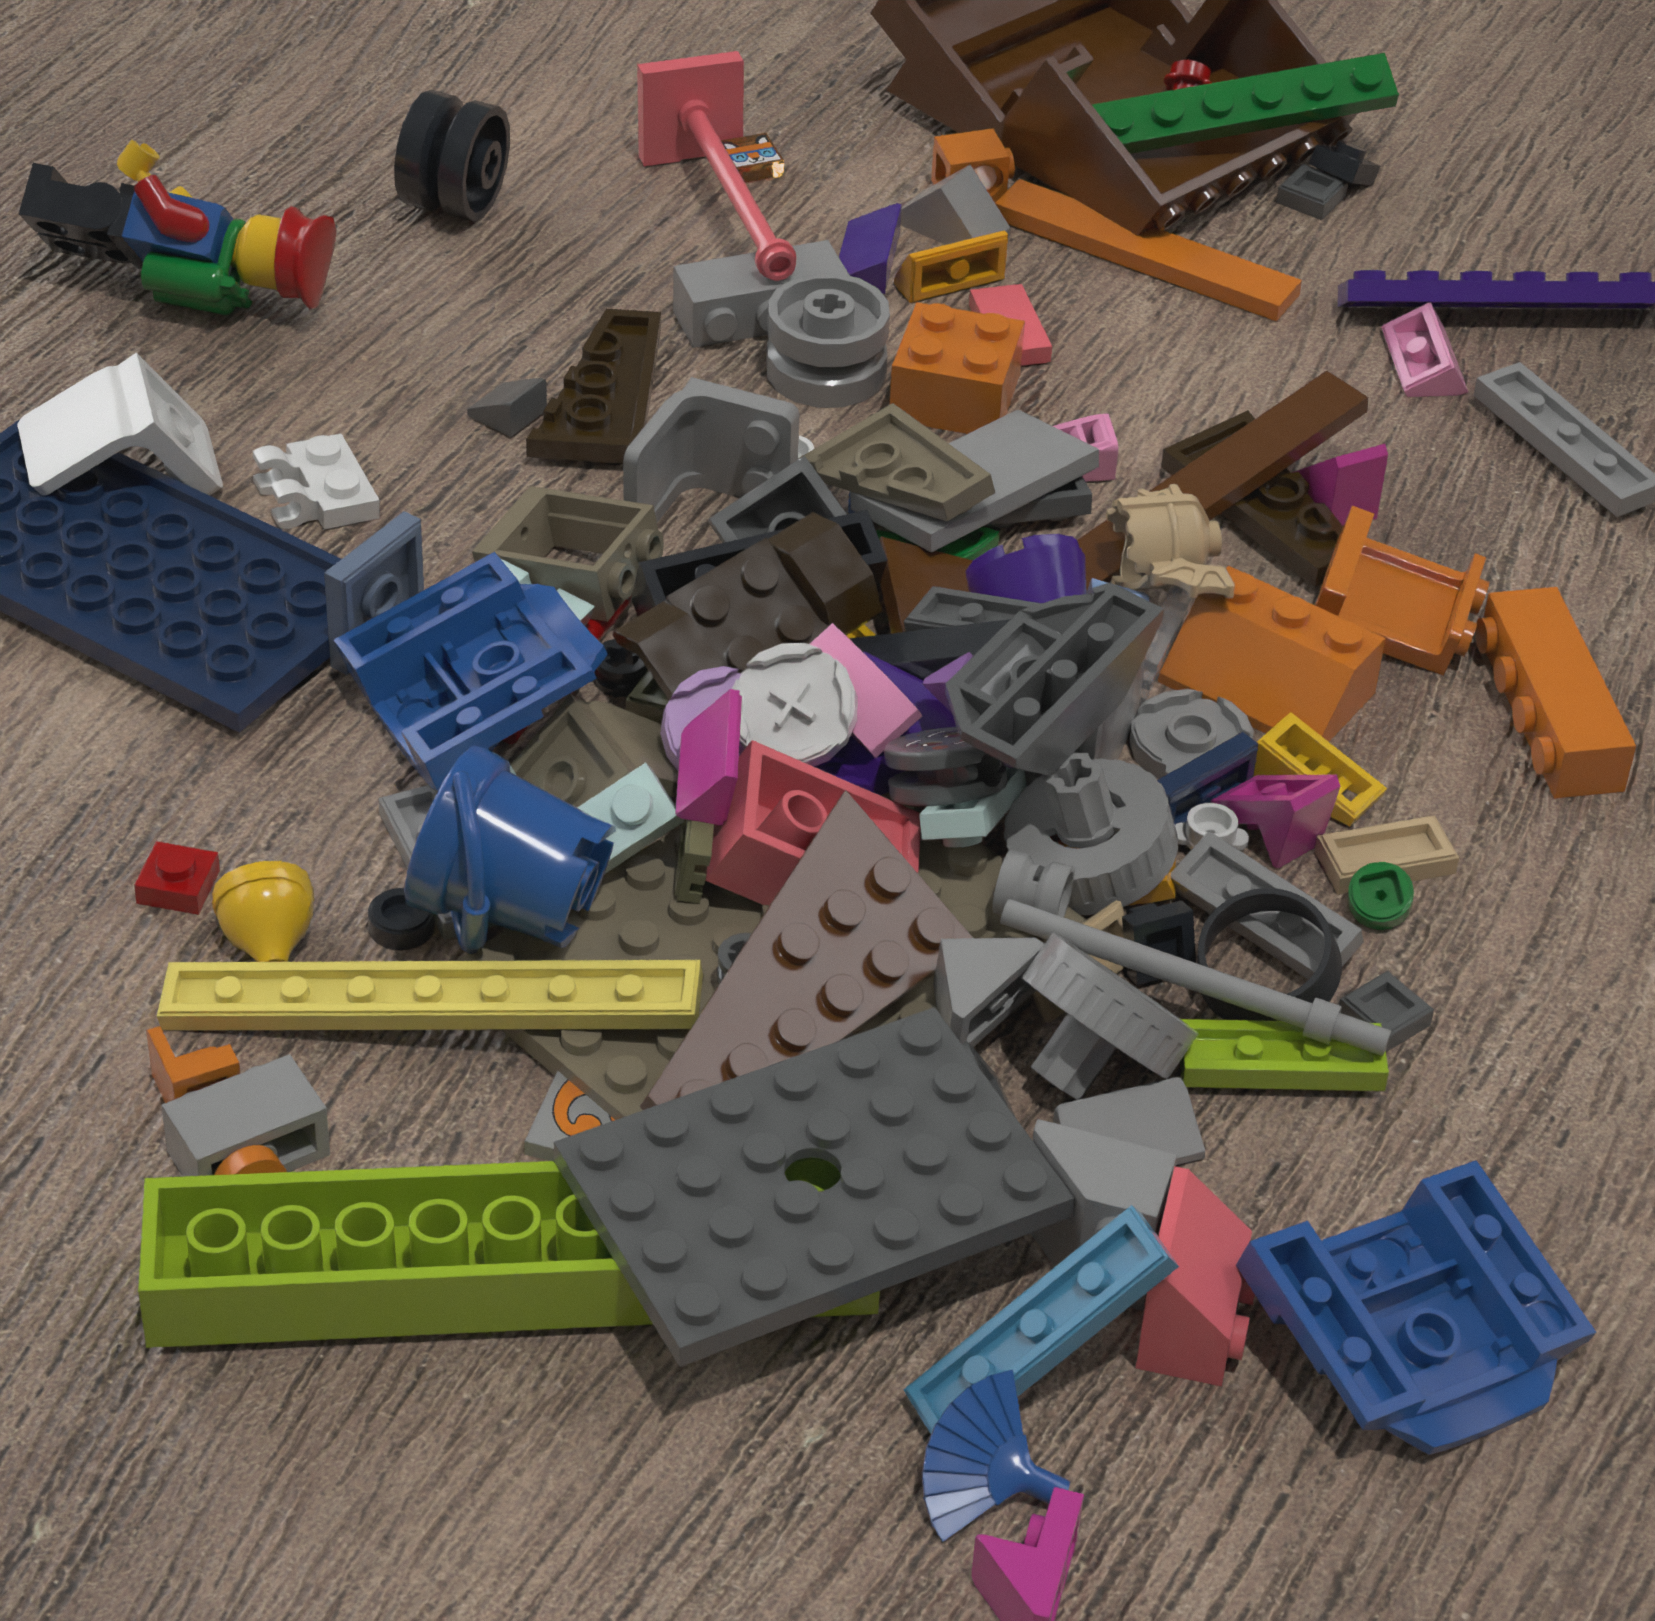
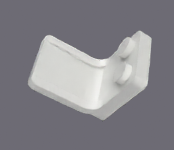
M137 353L117 366L105 367L94 372L25 414L18 422L29 482L41 495L50 494L119 451L133 446L149 449L164 463L166 472L170 477L209 496L223 487L205 422Z

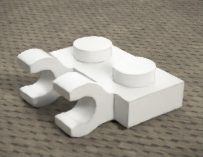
M342 434L321 435L312 437L309 440L286 444L287 454L280 448L270 445L259 447L253 451V458L260 470L272 468L269 472L253 475V481L260 494L274 495L278 504L290 502L286 506L271 509V514L279 528L290 529L317 519L323 529L379 519L380 500Z

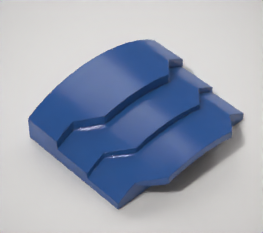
M495 552L334 639L348 671L389 735L417 773L430 787L437 791L458 757L470 746H480L492 752L501 740L543 718L544 715L541 711L543 708L597 679L594 671L608 655L604 645L583 625L555 587L540 584H520L518 579Z
M1477 1160L1422 1179L1400 1212L1323 1240L1319 1238L1309 1221H1305L1249 1241L1236 1264L1272 1322L1288 1326L1318 1374L1328 1376L1362 1430L1385 1429L1429 1455L1479 1439L1542 1410L1549 1402L1557 1360L1590 1341L1596 1334L1591 1323Z

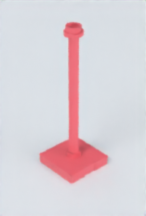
M734 51L637 64L639 158L643 166L680 162L683 159L706 156L758 249L755 254V265L764 277L774 281L788 278L796 267V252L788 241L776 238L722 142L727 141L743 147L744 60L739 52Z

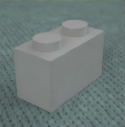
M290 1054L266 1064L252 1067L241 1074L198 1091L189 1092L180 1098L161 1105L167 1153L182 1176L214 1175L226 1157L238 1149L251 1145H263L273 1150L287 1172L330 1155L327 1108Z

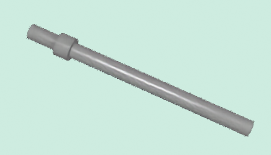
M1012 899L1007 900L1001 915L1000 924L1046 940L1054 932L1089 955L1304 1029L1303 1036L1328 1045L1331 1039L1383 1056L1392 1032L1383 1027L1342 1014V1006L1319 998H1315L1314 1002L1310 1003Z

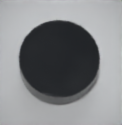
M395 888L382 892L371 901L368 907L370 936L378 945L384 948L398 951L414 949L426 943L433 935L435 928L434 914L407 905L404 888Z

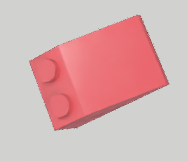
M751 740L739 756L738 778L727 821H723V825L714 824L712 856L710 864L707 866L705 881L762 905H770L845 790L918 873L921 831L920 813Z

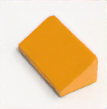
M1003 230L908 254L895 275L894 285L906 300L912 303L1005 279L1008 233Z

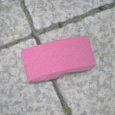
M833 623L810 643V645L820 648L822 652L831 655L834 659L836 658L847 669L858 696L857 722L851 736L873 757L877 758L884 751L886 744L900 737L922 717L920 711L901 690Z

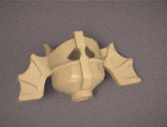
M1170 484L1168 488L1160 491L1149 492L1145 489H1139L1137 497L1118 498V500L1112 501L1113 507L1107 509L1106 519L1113 522V530L1115 532H1123L1125 534V545L1121 558L1120 576H1112L1111 583L1136 591L1162 589L1165 592H1169L1172 588H1182L1192 598H1196L1199 594L1203 593L1223 594L1226 598L1234 597L1235 584L1227 569L1222 566L1205 565L1208 557H1218L1220 555L1222 536L1218 522L1209 521L1196 496L1183 494L1177 484ZM1139 573H1145L1146 575L1141 576Z

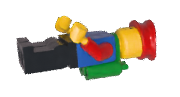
M132 139L118 157L117 166L125 175L138 183L136 185L121 183L119 192L114 186L105 182H95L87 186L70 184L55 167L38 163L32 164L18 213L35 232H38L37 235L54 252L122 264L132 263L137 269H141L143 288L152 290L153 298L158 303L229 315L234 312L236 307L250 308L253 303L248 297L249 290L240 287L241 280L250 286L277 290L282 298H300L309 310L317 308L321 301L336 241L337 229L334 217L322 215L313 220L307 218L299 208L290 206L285 210L282 218L259 214L251 217L247 222L237 218L233 219L225 207L192 198L187 190L181 186L167 192L159 177L149 173L160 158L159 154L148 144L143 143L139 146Z

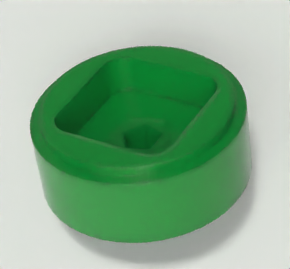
M1373 862L1361 867L1353 875L1349 884L1348 904L1352 915L1362 925L1375 930L1391 929L1404 922L1412 910L1413 884L1408 874L1399 866L1388 862Z

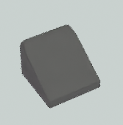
M532 378L503 382L467 409V416L512 437L543 414L547 406L546 380L543 378Z

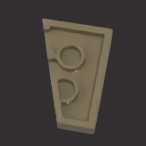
M894 403L805 454V457L826 484L944 521H949L957 515L967 512L974 505L995 493L992 477L989 472Z

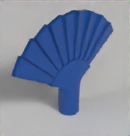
M1013 1369L987 1376L967 1387L948 1404L937 1423H935L928 1444L925 1447L922 1470L923 1499L930 1523L941 1542H944L992 1506H998L1013 1494L1023 1492L1049 1504L1054 1487L1069 1490L1070 1481L1035 1465L1031 1460L1027 1437L1023 1434Z

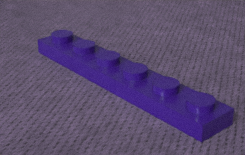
M1360 270L1353 272V279H1348L1338 285V307L1419 308L1431 302L1433 308L1655 309V282H1652V273L1649 272L1620 273L1619 281H1599L1598 272L1566 273V281H1546V272L1522 271L1513 273V281L1492 280L1491 271L1460 272V280H1439V271L1419 270L1407 272V280H1386V271Z

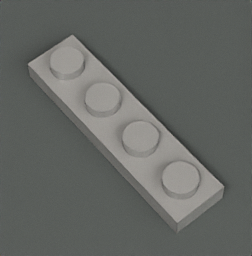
M1521 362L1477 377L1473 396L1616 517L1655 502V473Z

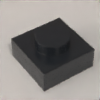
M1338 140L1336 147L1316 145L1309 162L1310 165L1350 183L1365 185L1374 184L1381 167L1364 159L1367 150L1343 140Z

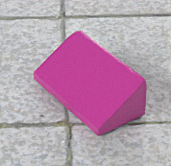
M729 689L694 718L681 733L675 810L676 816L681 819L723 825V821H727L738 778L742 696L739 695V690Z

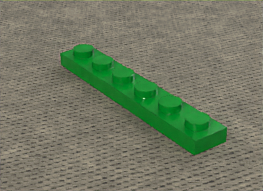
M1379 53L1092 104V106L1127 151L1133 154L1312 122L1314 120L1318 121L1396 107L1399 93L1386 54Z

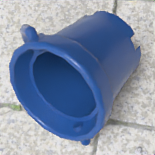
M470 746L458 757L443 780L421 827L407 869L404 886L406 903L413 908L433 914H447L451 912L460 948L469 954L476 953L485 944L488 922L537 937L555 946L564 948L574 938L579 927L566 922L570 910L580 911L583 908L589 911L605 874L614 846V842L606 838L616 832V826L589 815L511 773L508 761L480 746Z

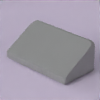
M1181 1077L1063 1103L1054 1110L1053 1123L1177 1154L1176 1165L1205 1158L1206 1151L1191 1100Z

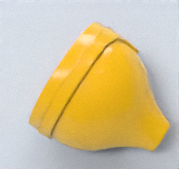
M259 861L240 866L224 874L215 883L212 892L213 910L225 937L233 946L246 952L256 962H288L292 950L306 935L313 916V902L315 898L311 880L307 871L292 863Z

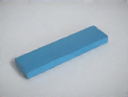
M1131 1205L903 1390L930 1434L948 1404L967 1387L987 1376L1013 1369L1018 1397L1170 1275L1179 1265L1144 1216Z

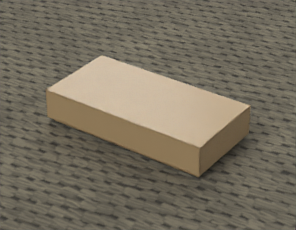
M1435 815L1317 835L1314 850L1337 895L1348 893L1353 875L1361 867L1369 863L1388 862L1402 868L1413 882L1456 874L1459 856Z

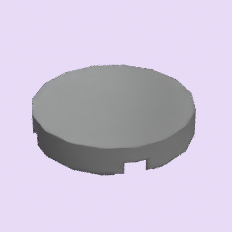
M1191 689L1166 691L1145 700L1138 708L1137 716L1132 720L1129 747L1135 761L1145 771L1160 779L1241 732H1244L1253 739L1254 730L1247 715L1231 701L1219 696L1216 703L1209 699H1202V691Z

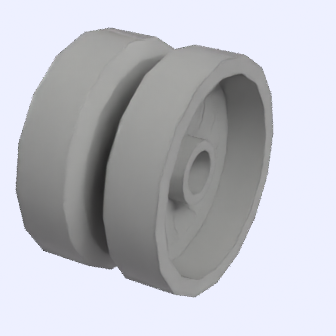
M813 273L793 278L776 288L768 301L769 340L767 341L766 355L768 381L778 393L788 399L817 408L846 407L864 402L879 392L886 380L888 356L886 342L889 338L890 323L888 300L878 288L866 281L839 273Z

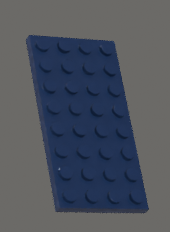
M20 419L0 433L1 612L239 733L330 658L324 572L339 562L341 558L119 452L50 494L41 495L29 482L18 430Z

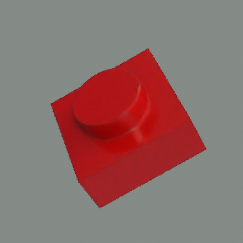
M156 841L134 884L136 904L199 915L220 872L218 852Z

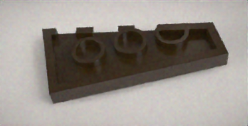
M606 308L582 347V358L578 365L571 366L563 378L564 387L559 396L551 398L545 407L543 422L540 427H533L526 438V457L604 462L611 465L623 464L626 449L647 424L661 334V312Z
M1247 410L1164 448L1161 468L1170 475L1175 474L1255 418ZM1286 468L1220 514L1316 587L1323 583L1343 525L1325 503H1315L1308 495L1309 484L1298 471L1290 473Z

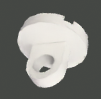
M786 643L758 653L746 664L748 668L741 674L739 680L736 679L732 687L734 690H739V695L742 696L740 743L744 748L753 740L814 767L829 761L847 744L857 722L858 696L847 669L836 658L834 659L831 655L822 652L820 648L807 643Z

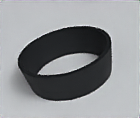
M1253 889L1229 898L1208 917L1200 933L1197 964L1206 967L1208 965L1205 956L1213 940L1224 928L1244 916L1265 911H1280L1295 914L1310 921L1324 934V954L1313 976L1296 990L1287 993V995L1313 1003L1315 998L1328 1002L1333 998L1342 974L1340 949L1324 916L1306 898L1283 889ZM1201 993L1210 1009L1223 1020L1279 1021Z

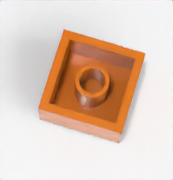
M916 302L892 364L889 405L894 403L925 427L969 434L1005 416L1020 377L1025 321L1007 318L998 313L983 314L954 309L940 303L925 304Z

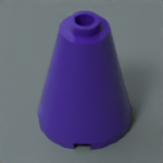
M1042 534L1022 538L1024 549L1005 555L1003 545H999L973 560L966 569L968 590L972 593L1036 603H1045L1064 596L1086 594L1085 555L1079 547L1078 540L1073 536Z

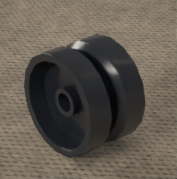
M435 90L422 92L412 103L403 121L396 146L394 180L399 200L407 205L430 211L442 206L443 211L450 216L474 222L484 218L499 194L507 169L510 150V124L506 112L497 105L476 100L463 105V102L455 95Z

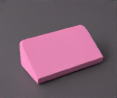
M1431 302L1381 326L1407 397L1458 396L1468 393L1446 330Z

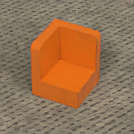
M160 1026L146 1030L151 1074L165 1103L180 1098L189 1092L198 1091L240 1074V1064L230 1044L218 1048L210 1046L175 1057Z

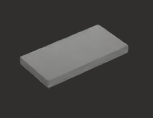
M1018 409L949 443L989 472L992 477L995 493L974 505L967 512L959 514L949 521H944L850 491L851 510L855 512L868 510L873 522L929 552H933L1099 467V449Z

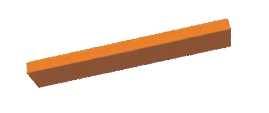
M1018 179L995 202L1008 225L1274 321H1278L1300 295L1301 279L1170 232L1160 231L1156 227L1137 236L1072 197Z

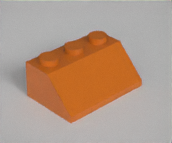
M1231 566L1226 567L1235 584L1234 597L1226 598L1223 594L1203 593L1196 597L1159 672L1158 682L1174 690L1191 689L1202 691V699H1209L1216 703L1218 696L1227 699L1247 715L1253 728L1265 734L1291 712L1330 742L1376 693L1385 638L1360 627L1354 622L1347 621L1319 608L1300 597L1293 596L1267 584L1248 573L1239 571Z

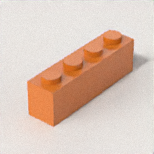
M1547 587L1488 593L1484 617L1479 618L1476 622V644L1480 653L1487 654L1493 667L1494 682L1498 692L1505 693L1510 703L1516 731L1524 733L1531 748V758L1535 772L1538 775L1543 774L1554 799L1625 792L1636 744L1558 588Z

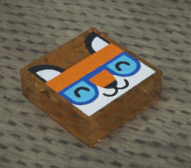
M767 133L721 140L745 183L783 175L784 159Z

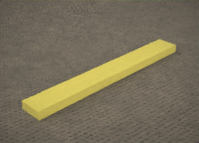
M701 960L169 962L157 1019L162 1030L691 1029L699 1016L703 971Z

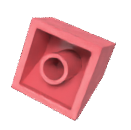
M1174 1166L1158 1236L1179 1267L1147 1292L1136 1369L1222 1387L1227 1358L1242 1360L1250 1317L1237 1315L1238 1304L1253 1305L1255 1297L1254 1292L1236 1266L1249 1241H1251L1252 1230L1186 1168Z

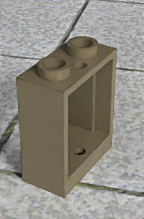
M530 486L473 549L472 554L474 562L495 552L500 559L528 572L532 584L552 586L556 590L560 588L595 606L590 619L608 622L623 602L631 596L639 562L662 557L664 539L662 533L658 530L654 505ZM554 546L603 554L594 565L545 558Z

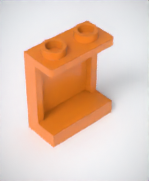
M1352 506L1335 545L1315 606L1384 637L1383 654L1444 676L1453 655L1457 654L1464 657L1474 636L1477 623L1467 620L1469 613L1474 615L1479 613L1490 582L1480 578L1486 557L1475 553L1468 569L1465 572H1459L1366 538L1374 513Z

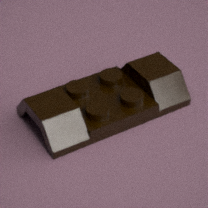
M811 513L769 539L767 537L668 595L662 603L616 629L612 636L618 645L640 657L665 693L669 702L679 684L700 670L725 666L739 669L737 673L742 674L748 668L746 664L762 651L779 644H810L832 623L843 634L848 635L879 616L882 608L873 572L838 523L816 513Z

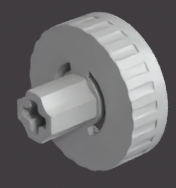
M1073 753L1052 775L1043 774L1035 779L1013 801L1004 823V839L1008 851L1013 850L1028 854L1034 863L1042 866H1047L1055 861L1075 867L1074 883L1068 907L1079 915L1096 914L1116 900L1121 901L1122 907L1139 900L1152 891L1165 878L1175 861L1178 850V836L1165 789L1156 780V777L1136 764L1126 763L1117 759L1107 760L1102 758L1092 760L1088 753ZM1057 834L1061 842L1070 847L1061 846L1058 841H1052L1050 836Z
M1054 932L1022 976L1029 985L1068 1013L1031 1068L1076 1100L1083 1098L1117 1048L1153 1072L1168 1079L1199 1035L1193 1028L1152 998Z

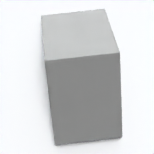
M971 165L923 190L901 209V226L945 245L1003 230L1008 233V237L1010 236V226Z
M1037 938L941 939L933 982L937 1011L961 1044L968 1041L974 1047L1036 991L1022 976L1044 946L1043 942Z

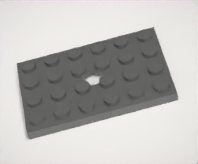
M935 1007L554 1142L555 1164L679 1367L1071 1218L1073 1214V1195ZM820 1158L832 1163L839 1170L841 1178L833 1187L818 1192L808 1182L799 1180L789 1182L785 1176V1171L797 1160Z

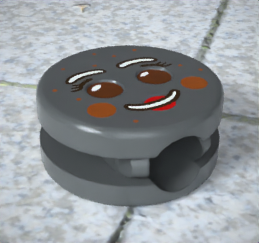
M957 727L931 729L904 735L890 741L884 748L886 765L893 769L906 770L888 780L890 798L899 804L937 806L968 802L998 793L1006 787L1008 782L1006 766L1003 765V762L962 741Z

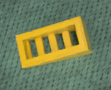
M1291 712L1257 741L1258 751L1254 776L1337 775L1341 787L1330 817L1348 826L1355 823L1387 790L1383 784ZM1345 790H1349L1357 794V796L1352 801H1349L1342 793Z

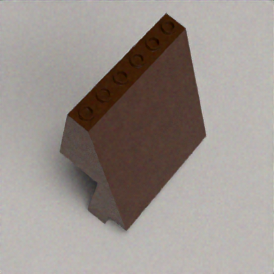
M878 0L870 12L906 59L886 91L958 133L994 129L1003 146L1010 148L1012 151L1015 166L1061 193L1081 202L1137 236L1153 227H1158L1160 231H1164L1179 221L1185 212L1190 210L1195 214H1199L1210 207L1220 195L1226 193L1229 197H1233L1243 191L1257 177H1260L1263 181L1268 180L1291 160L1296 165L1304 162L1312 156L1316 145L1325 144L1326 146L1335 147L1338 140H1344L1352 132L1353 129L1349 124L1357 115L1351 114L1318 121L1314 120L1312 122L1130 154L1092 106V104L1167 91L1163 79L1165 75L1170 73L1171 65L1179 60H1192L1206 65L1211 71L1210 81L1212 83L1327 63L1277 0H1205L1194 16L1189 13L1180 0Z

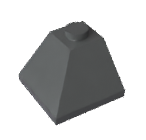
M804 455L709 518L708 523L722 543L788 528L811 513H816L829 519L846 515V512Z

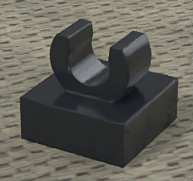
M1183 901L1158 907L1154 903H1149L1126 910L1127 915L1122 916L1123 938L1196 963L1193 910ZM1125 967L1126 975L1136 985L1158 980V978Z

